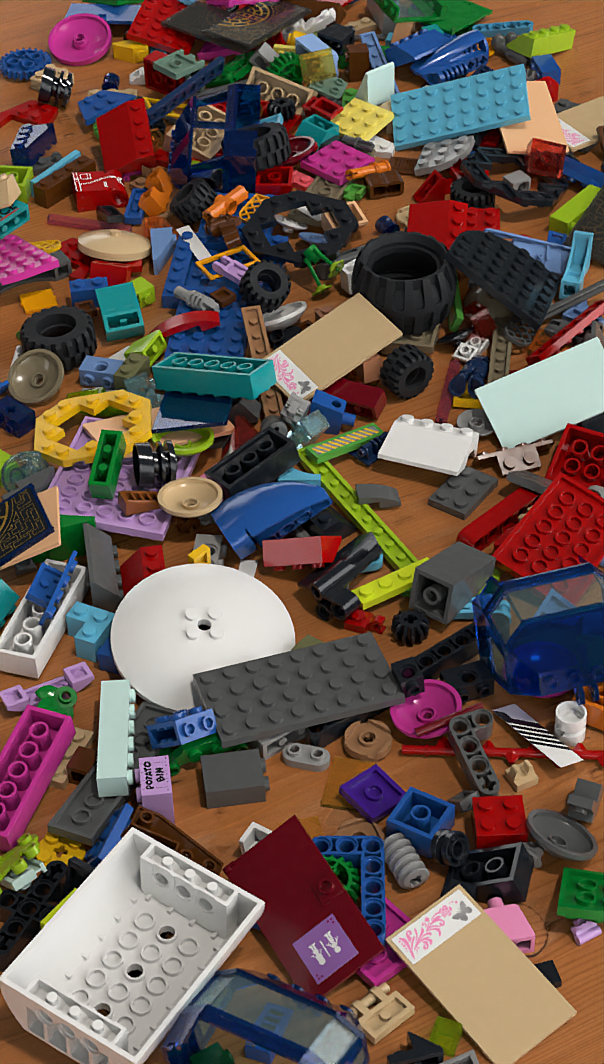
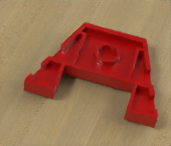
M29 100L1 112L0 128L14 120L32 126L33 128L28 131L29 137L42 141L44 133L49 131V125L53 124L59 114L58 108L36 100Z
M72 237L61 242L62 246L59 250L71 260V268L75 269L69 275V281L89 277L91 262L99 259L82 253L78 249L77 238Z

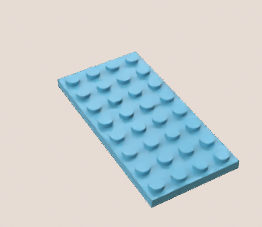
M524 64L391 95V108L395 117L392 122L396 151L531 120Z

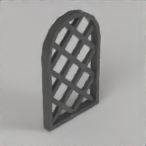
M514 314L504 327V335L515 345L528 347L542 331V328L539 327L536 333V330L531 326H525L524 323L526 322Z

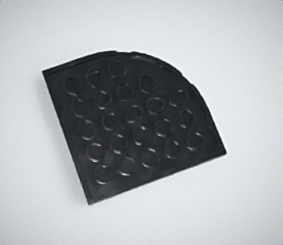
M469 230L462 232L453 241L443 257L536 331L542 325L561 283L559 276L555 272H550L541 261L531 257L526 249H520L490 231Z

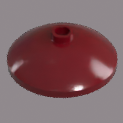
M309 136L289 138L291 147L290 157L278 166L298 165L299 162L307 158L314 150V139Z

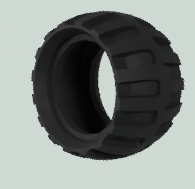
M414 231L384 233L375 239H370L365 247H362L359 251L351 278L352 294L354 296L360 293L401 330L403 335H418L435 329L448 316L456 295V269L443 258L448 249L442 242L437 241L435 237Z

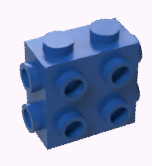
M202 706L175 711L170 716L157 717L154 719L155 723L146 726L152 750L182 745L217 732L213 709L202 710Z

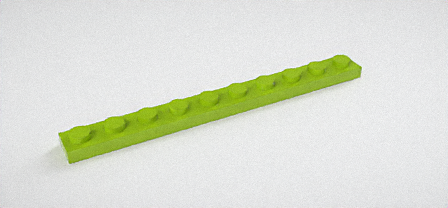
M308 446L297 449L301 459L299 463L308 473L321 474V487L325 489L331 499L363 534L368 532L374 534L378 544L384 551L382 552L383 557L395 570L419 561L368 504L359 505L355 490L328 461L316 464L305 454V449Z

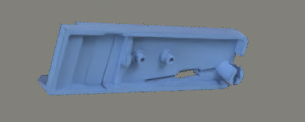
M486 228L483 231H490L501 238L512 239V241H509L520 249H526L531 257L541 261L550 272H555L559 277L564 276L571 247L491 228Z

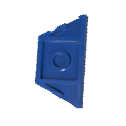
M101 90L77 102L78 109L81 112L82 118H84L85 125L88 126L94 123L96 118L126 101L133 100L136 95Z

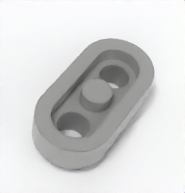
M290 743L283 749V762L289 767L322 772L330 766V753L321 747Z

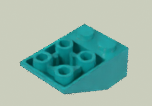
M133 282L95 289L107 342L145 335L144 321Z

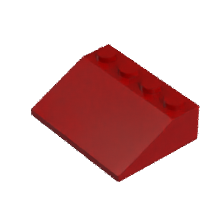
M144 98L126 101L96 118L105 173L113 169L119 170L122 174L141 171V165L149 169L158 167Z
M454 200L410 204L406 232L414 231L420 232L423 235L433 236L449 249L457 236L466 231L468 204Z
M567 423L545 478L554 481L558 474L562 472L586 488L592 485L604 487V433Z

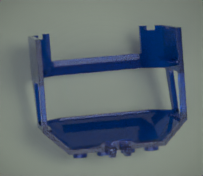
M232 84L228 86L227 90L197 98V96L191 98L176 121L175 130L172 129L171 140L174 141L170 142L171 152H169L170 164H168V175H171V182L181 189L191 181V175L194 173L221 168L223 169V188L213 189L215 192L229 193L241 185L245 187L248 194H255L257 149H253L254 139H257L258 131L236 129L256 123L260 124L261 85ZM227 102L225 122L198 120V107ZM194 129H224L223 156L191 165Z

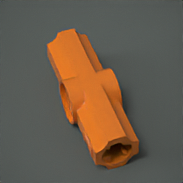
M239 185L225 196L222 194L217 195L213 205L202 212V218L206 223L219 217L220 214L233 215L237 210V206L248 198V192L245 187Z

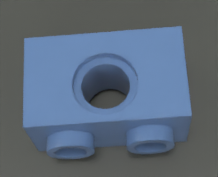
M86 355L79 368L80 385L115 390L113 375L121 365H124V361Z

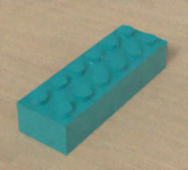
M174 352L152 366L156 389L165 390V392L181 391L183 394L191 392L197 393V395L212 394L214 397H243L247 400H253L277 383L273 360Z

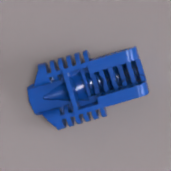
M469 31L459 35L435 52L412 61L410 70L414 75L424 78L429 85L455 80L459 74L466 76L468 73L477 70L480 65L485 66L489 59L487 40L480 31Z

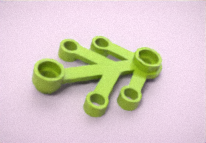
M25 833L18 838V844L12 850L2 856L0 855V882L10 869L15 875L27 869V863L20 857L23 855L27 859H31L40 852L37 834L30 835V833Z

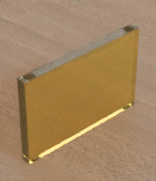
M334 756L323 797L320 801L321 807L359 813L339 793V788L377 763Z

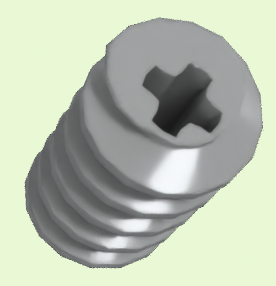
M396 833L387 837L383 841L384 861L400 887L413 889L425 883L430 876V872L425 868L423 861H420L421 858L416 853L415 848L411 846L409 839H405L402 833Z

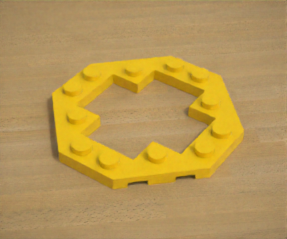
M122 389L61 400L57 405L46 410L36 418L35 456L64 468L71 467L79 461H85V464L93 463L98 442L91 440L78 450L57 442L65 437L64 429L58 426L80 411L95 416L110 406L129 413V415L122 419L123 426L129 428L123 434L126 441L125 457L132 452L134 443L146 442L152 437L151 401Z

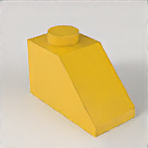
M125 40L112 43L113 58L117 60L139 63L143 62V58L149 55L148 45L136 41Z

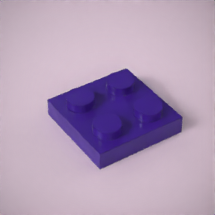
M377 764L347 781L339 788V793L370 824H372V821L377 822L391 813L406 793Z

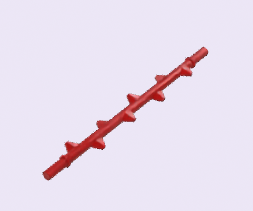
M441 737L436 746H429L428 744L402 745V755H426V757L428 755L456 756L446 737ZM486 740L482 746L487 757H505L511 765L515 764L518 758L550 759L532 743L529 744L528 748L495 747L490 740ZM577 743L574 749H571L583 760H597L604 767V750H587L582 743ZM553 762L556 768H560L556 763Z

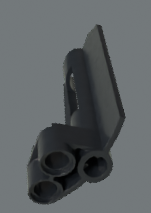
M372 532L358 535L337 552L333 563H324L325 568H316L297 583L298 587L310 590L318 603L316 613L321 620L328 622L334 617L339 620H345L359 608V598L345 587L384 552Z

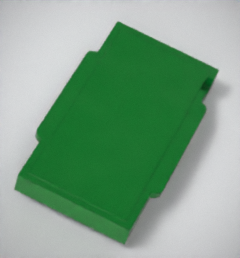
M256 50L235 55L232 60L224 65V71L205 85V87H219L234 83L243 78L254 66L249 59Z

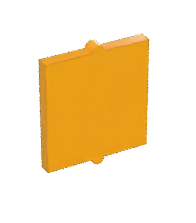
M51 288L19 295L20 305L23 307L26 315L41 312L45 308L58 307L57 298Z

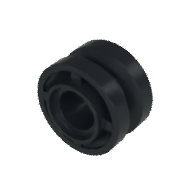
M450 829L438 830L431 841L432 859L440 865L451 867L463 865L469 854V840L466 834Z

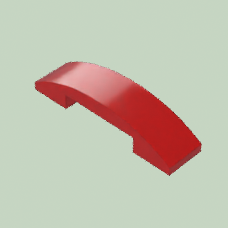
M209 310L183 313L162 322L150 333L160 330L166 341L167 336L196 326H200L201 330L205 331L220 325V315L218 311Z

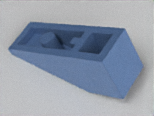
M172 227L150 229L154 275L160 273L174 253L177 237L176 234H172Z

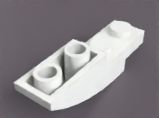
M331 8L322 11L319 16L312 17L307 22L303 18L294 20L286 28H281L285 41L287 42L289 33L293 31L305 34L313 33L317 37V32L325 29L326 25L336 20V12Z

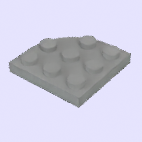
M464 135L458 139H445L438 143H427L424 145L414 168L415 175L430 174L434 169L439 172L452 167L459 159L461 161L464 160L473 149L475 144L474 136Z

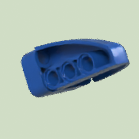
M294 481L272 482L257 485L236 493L221 502L210 514L229 544L242 560L258 549L255 545L256 543L263 548V540L281 539L333 504V501L325 489L318 485Z

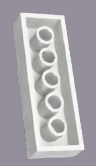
M46 559L44 562L61 572L66 565L65 562ZM76 565L73 573L68 572L67 575L71 576L66 588L61 587L60 589L64 593L59 603L54 602L53 605L57 609L51 620L46 618L43 626L38 623L45 608L26 599L25 594L0 636V671L37 679L40 677L67 629V613L77 601L82 602L90 588L88 567Z

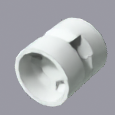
M565 701L556 708L554 736L567 747H574L577 743L584 741L587 721V709L584 705L576 701Z

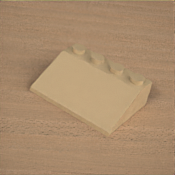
M198 99L166 134L162 149L202 161H211L222 148L221 142L224 136L240 128L243 122Z

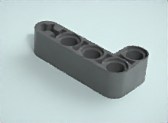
M477 709L452 718L449 722L448 731L449 743L472 790L478 791L480 797L499 796L500 782L480 741L486 740L492 735L493 714L487 709Z

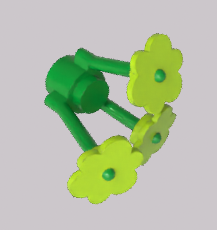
M313 244L303 253L306 257L303 261L307 264L318 286L315 288L316 292L312 294V296L324 293L332 285L326 286L321 284L311 262L316 264L319 260L323 259L330 265L328 277L332 278L344 268L345 261L342 259L338 262L330 261Z

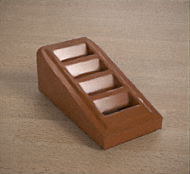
M118 491V505L125 516L160 509L157 499L158 491Z

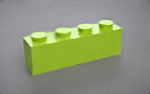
M591 184L550 215L549 230L566 234L567 238H569L580 227L604 192V189Z

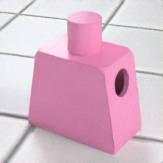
M491 898L487 902L488 909H484V911L524 954L534 952L535 933L519 905H504L501 898Z

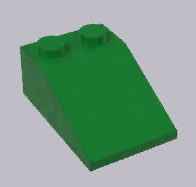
M60 514L61 545L33 556V563H44L46 559L55 561L68 560L73 550L78 552L76 557L87 555L83 524L88 523L96 528L95 516Z

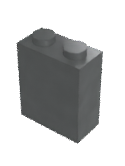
M259 749L200 756L207 809L266 801L265 791H270L268 776L263 777V773L266 772L265 758H260Z

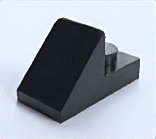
M407 1032L408 1051H397L387 1055V1064H440L444 1059V1051L441 1046L412 1032Z

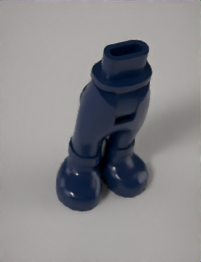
M477 355L468 360L462 370L450 380L448 385L449 392L453 396H461L466 390L468 382L469 395L473 399H478L474 390L485 385L483 380L489 374L490 358Z

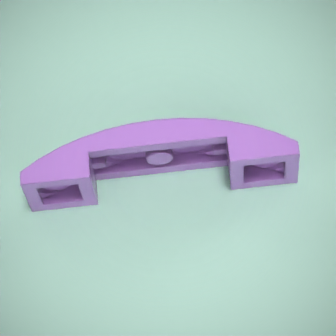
M84 661L64 668V676L23 690L21 685H17L0 691V699L8 711H24L27 704L37 707L41 699L36 696L35 692L40 687L45 685H52L57 688L68 686L77 693L94 680V675ZM67 694L61 695L63 699L69 697Z

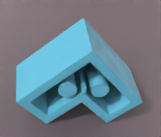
M78 601L74 604L66 615L68 635L74 637L77 657L95 663L99 661L96 657L97 651L100 646H103L106 639L111 636V626L115 613Z

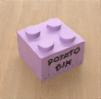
M169 756L139 758V768L135 769L136 784H141L137 785L136 795L137 803L142 802V804L138 805L163 815L175 825Z

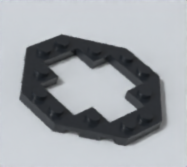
M478 147L475 153L472 152L467 157V160L461 162L459 168L474 187L523 207H552L569 187V183L555 167L548 164H537L538 160L526 155L522 158L517 154H507L505 148ZM492 162H499L501 164L515 163L526 174L537 172L546 183H538V191L515 190L508 181L491 180L483 170H491Z
M297 190L264 199L242 228V236L251 252L257 258L265 256L271 258V261L281 264L286 262L292 263L294 267L302 269L308 267L303 261L306 258L303 253L308 248L294 252L289 241L271 246L263 233V229L277 226L274 214L306 206L311 216L329 212L338 228L324 231V238L327 243L317 247L330 261L337 259L340 255V250L345 248L351 240V235L359 228L358 221L346 201ZM321 259L316 264H314L313 262H311V264L313 266L320 263H324L325 261Z

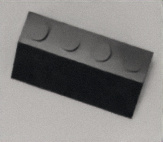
M268 426L205 471L204 474L207 479L216 482L221 487L223 500H226L248 488L271 483L300 462L301 459L295 442Z

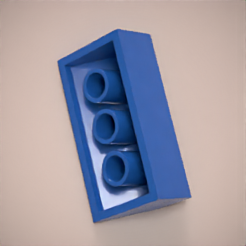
M426 28L409 35V38L405 37L389 44L390 48L384 51L388 62H393L395 68L433 53L452 40L435 29L428 31Z

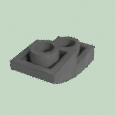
M355 484L359 505L378 502L380 508L401 506L398 491L393 487L380 484Z

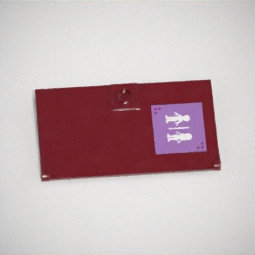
M295 814L243 855L223 868V872L232 884L265 902L264 911L256 923L309 1007L316 1005L323 997L386 950Z

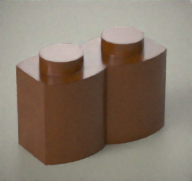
M389 170L382 174L370 173L364 176V186H367L366 192L371 199H381L385 196L394 197L404 193V181L398 171Z

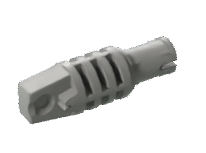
M177 286L174 289V297L185 301L187 306L197 311L209 310L220 313L219 304L210 297L195 290L189 291L181 286Z

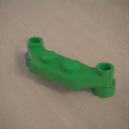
M214 733L182 744L176 749L165 747L159 751L158 756H169L170 775L172 777L179 774L182 765L200 761V756L220 754L227 751L249 750L247 743L222 749L217 735Z

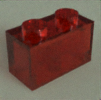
M477 301L462 308L467 327H472V332L480 338L491 335L493 330L497 328L488 309Z

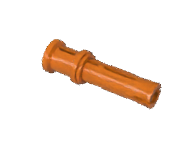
M381 160L379 163L371 162L368 166L347 169L345 175L350 174L351 176L345 178L351 181L363 178L370 173L382 174L391 170V165L387 160Z

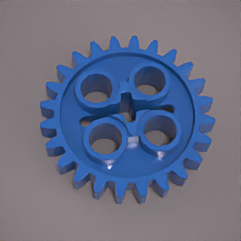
M22 48V50L16 49V52L10 51V54L5 53V56H1L0 72L3 76H8V79L13 77V80L17 78L20 81L23 78L29 80V78L35 75V72L41 71L47 64H52L50 54L43 52V50L37 51V48L31 50V48H28V50H25V48Z

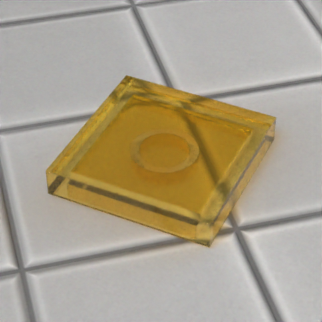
M331 48L299 55L304 84L337 77Z

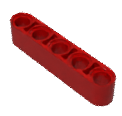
M521 486L464 527L458 533L456 542H462L480 551L484 550L505 531L518 524V516L526 514V509L534 505L541 495Z

